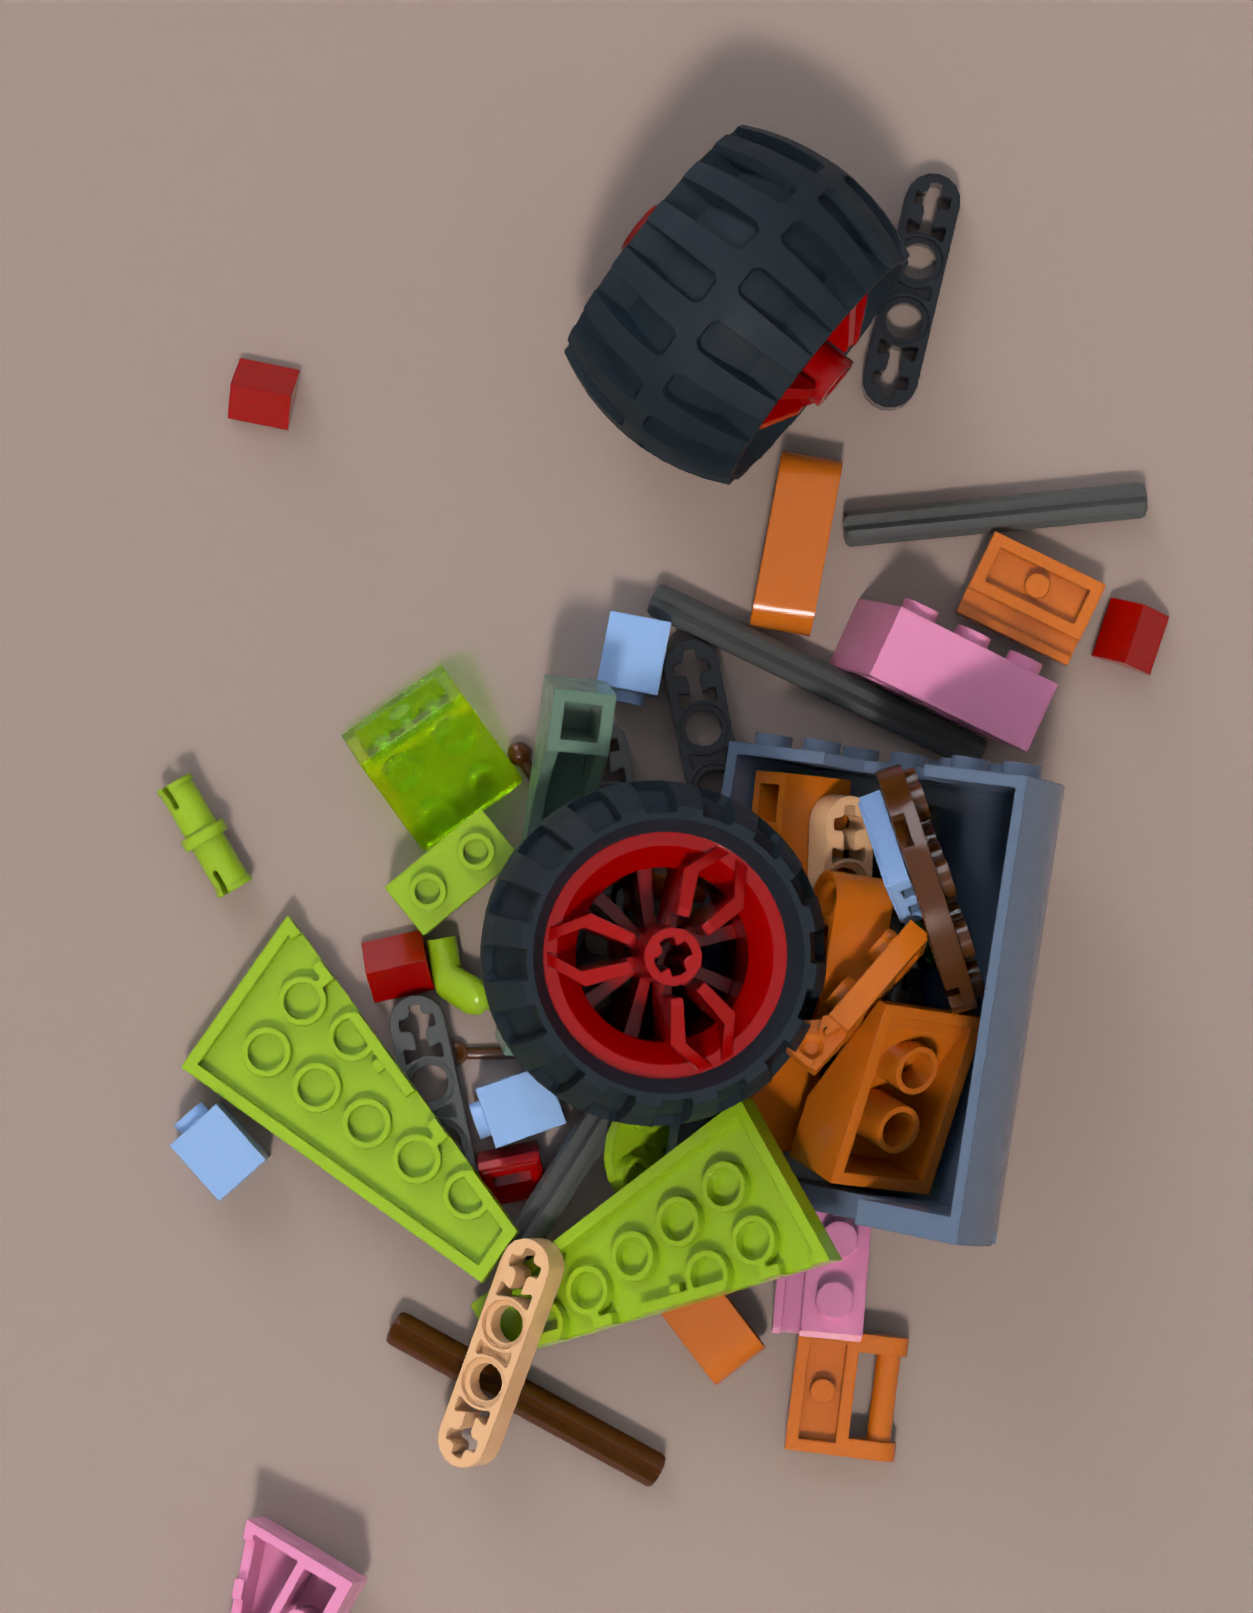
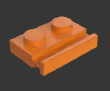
M995 531L955 614L1066 667L1100 600L1106 584Z

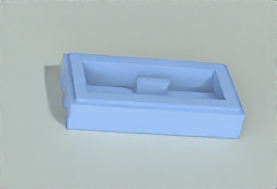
M880 790L859 797L860 802H858V806L885 888L900 922H904L906 926L910 920L914 923L923 920Z

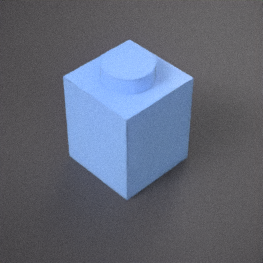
M610 611L597 680H603L609 684L617 695V703L643 707L645 696L657 698L671 622Z
M526 1070L477 1087L475 1090L479 1101L469 1104L480 1138L492 1136L496 1148L567 1123L560 1098L538 1083Z
M222 1101L215 1104L210 1110L202 1102L196 1105L174 1125V1128L181 1136L169 1145L218 1201L225 1198L270 1157Z

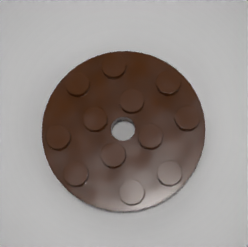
M896 764L875 771L923 918L921 921L925 932L928 933V941L952 1014L955 1015L977 1008L976 1000L984 997V982L977 961L974 958L976 953L966 921L955 898L957 892L946 858H944L940 843L937 841L933 826L930 823L932 817L915 768L902 770L901 765Z

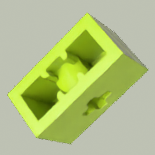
M480 808L384 888L423 936L428 935L496 879L515 848Z

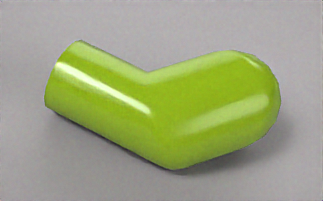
M456 935L426 941L436 993L465 1014L481 1015L485 1010H490L482 978H477L461 966Z

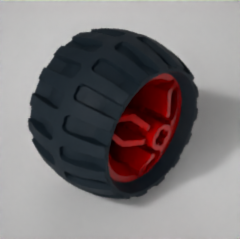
M740 125L733 133L726 134L716 142L713 148L686 172L667 197L658 206L655 205L649 209L634 226L621 247L622 252L584 306V311L567 339L569 345L564 350V353L589 397L601 412L629 439L655 457L682 471L707 480L730 485L734 479L738 480L773 446L775 441L796 420L806 406L813 403L820 406L840 384L853 365V361L846 355L858 343L873 318L891 295L897 281L909 263L907 259L910 255L885 212L872 196L842 168L812 149L787 137L767 130Z
M662 780L626 782L597 789L561 806L536 825L515 848L495 882L485 911L480 945L482 981L491 1015L504 1042L523 1068L552 1094L579 1110L614 1122L640 1126L684 1124L713 1116L748 1099L767 1085L791 1057L786 1053V1047L795 1052L797 1051L811 1027L803 1020L812 1019L819 996L823 993L827 966L823 934L825 924L818 897L815 895L809 879L803 870L802 863L786 841L757 814L727 796L696 785ZM660 867L668 869L655 925L652 868ZM622 877L625 911L634 912L636 922H631L603 892L608 886ZM697 884L710 897L711 901L689 918ZM678 916L688 917L686 921L675 928ZM580 929L608 940V959L576 966V943ZM728 940V962L725 975H720L701 967L702 952L700 947ZM631 978L629 989L619 987ZM651 982L655 1036H639ZM671 986H677L701 1011V1014L687 1025H685L683 997L672 995ZM619 987L611 1024H608L593 1007Z

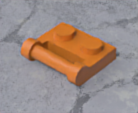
M863 1332L861 1342L805 1337L797 1334L784 1449L894 1462L896 1442L891 1441L900 1360L901 1357H907L909 1338L894 1334ZM859 1352L876 1354L866 1437L849 1436Z

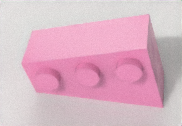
M905 598L902 606L858 599L829 664L845 672L859 674L881 685V689L897 697L902 695L934 711V714L1003 746L1025 752L1028 751L1058 684L1039 675L1043 667L1041 663L1012 650H1009L1006 658L987 649L991 641L987 636L960 624H957L954 632L935 623L939 615L938 612L911 599Z
M265 1516L247 1519L243 1536L245 1545L238 1578H235L231 1596L234 1599L231 1613H349L368 1578Z

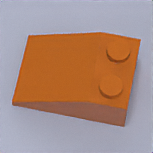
M879 1000L807 1096L789 1156L829 1183L929 1194L976 1048L981 1016L967 1012L953 1015L951 1010Z

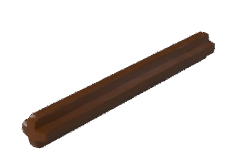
M401 1312L396 1317L386 1338L389 1345L455 1381L458 1379L469 1348L406 1312ZM488 1364L483 1368L479 1378L483 1394L490 1399L495 1398L499 1394L502 1386L501 1374L492 1364ZM525 1379L513 1412L514 1414L645 1486H652L656 1482L665 1466L666 1458L662 1453Z

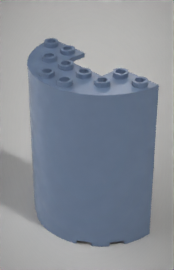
M756 732L754 744L729 741L721 794L742 804L751 811L756 770L851 780L850 796L862 797L880 790L875 771L896 764H900L902 770L914 767L927 804L938 806L942 809L943 819L939 843L957 892V896H955L956 901H958L976 953L974 958L977 961L985 991L984 997L976 1000L977 1008L964 1011L981 1016L977 1043L930 1193L921 1194L829 1183L789 1156L790 1151H782L811 1205L817 1212L855 1219L854 1224L953 1245L991 1246L995 1244L1065 786L1041 779V766L1019 762L1003 761V764L990 763V760L952 755V758L940 757V760L929 759L928 761L926 756L891 752L889 763L878 762L879 751L842 746V753L839 755L841 743L812 738H804L802 749L792 748L793 738L759 732ZM873 864L872 869H879L878 864ZM707 894L705 896L704 906L711 901L710 897ZM728 940L700 947L702 952L701 967L720 975H725L728 962ZM937 967L930 971L921 969L920 979L924 1006L951 1010ZM690 1000L686 1025L701 1014V1011ZM832 1056L824 1065V1068L820 1073L819 1080L827 1071L830 1061L835 1056ZM719 1113L698 1121L670 1125L666 1154Z

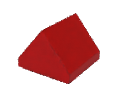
M240 358L230 383L228 419L288 431L301 371Z
M1111 597L1091 656L1150 675L1169 616L1145 604Z
M419 930L361 943L365 973L374 1003L435 990L423 935Z
M538 1140L477 1152L480 1177L501 1205L528 1199L544 1174Z

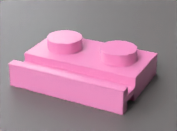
M815 1211L842 1261L775 1280L771 1333L780 1334L781 1332L798 1333L799 1336L861 1342L864 1325L871 1227L854 1224L855 1219Z

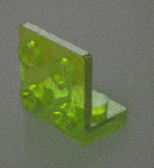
M442 664L341 735L359 765L423 850L433 847L480 808L485 810L522 783V777Z

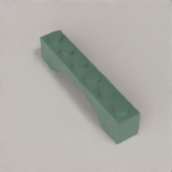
M544 674L522 840L536 825L561 806L599 789L609 755L617 698L616 693L606 681ZM496 1026L495 1037L503 1054L514 1056Z

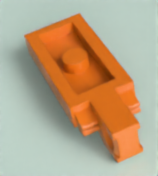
M912 920L906 924L899 934L889 928L877 940L866 956L873 964L858 981L848 975L837 986L825 1003L832 1010L828 1015H823L822 1019L803 1020L811 1027L797 1051L795 1052L786 1047V1053L815 1076L842 1044L845 1045L877 1002L884 1000L923 955L928 941V933Z

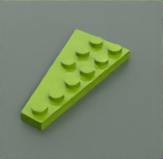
M287 915L181 1068L475 1279L485 1283L499 1263L505 1249L515 1240L520 1230L291 916Z
M746 1099L719 1113L553 1241L563 1255L564 1272L536 1350L842 1261L841 1256L753 1099ZM533 1256L524 1263L525 1266L531 1269L530 1277L539 1276L541 1267L534 1263ZM523 1288L512 1290L513 1295L528 1297L532 1300L531 1295L521 1294ZM489 1291L471 1304L478 1320ZM509 1306L501 1315L500 1327L504 1337L512 1342L520 1336L523 1321L519 1311Z

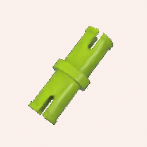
M189 772L156 793L163 800L185 840L180 842L186 853L191 850L193 851L216 890L217 897L221 898L253 878L250 873H247L224 834L228 827L223 818L218 821L216 820L194 783L192 774Z

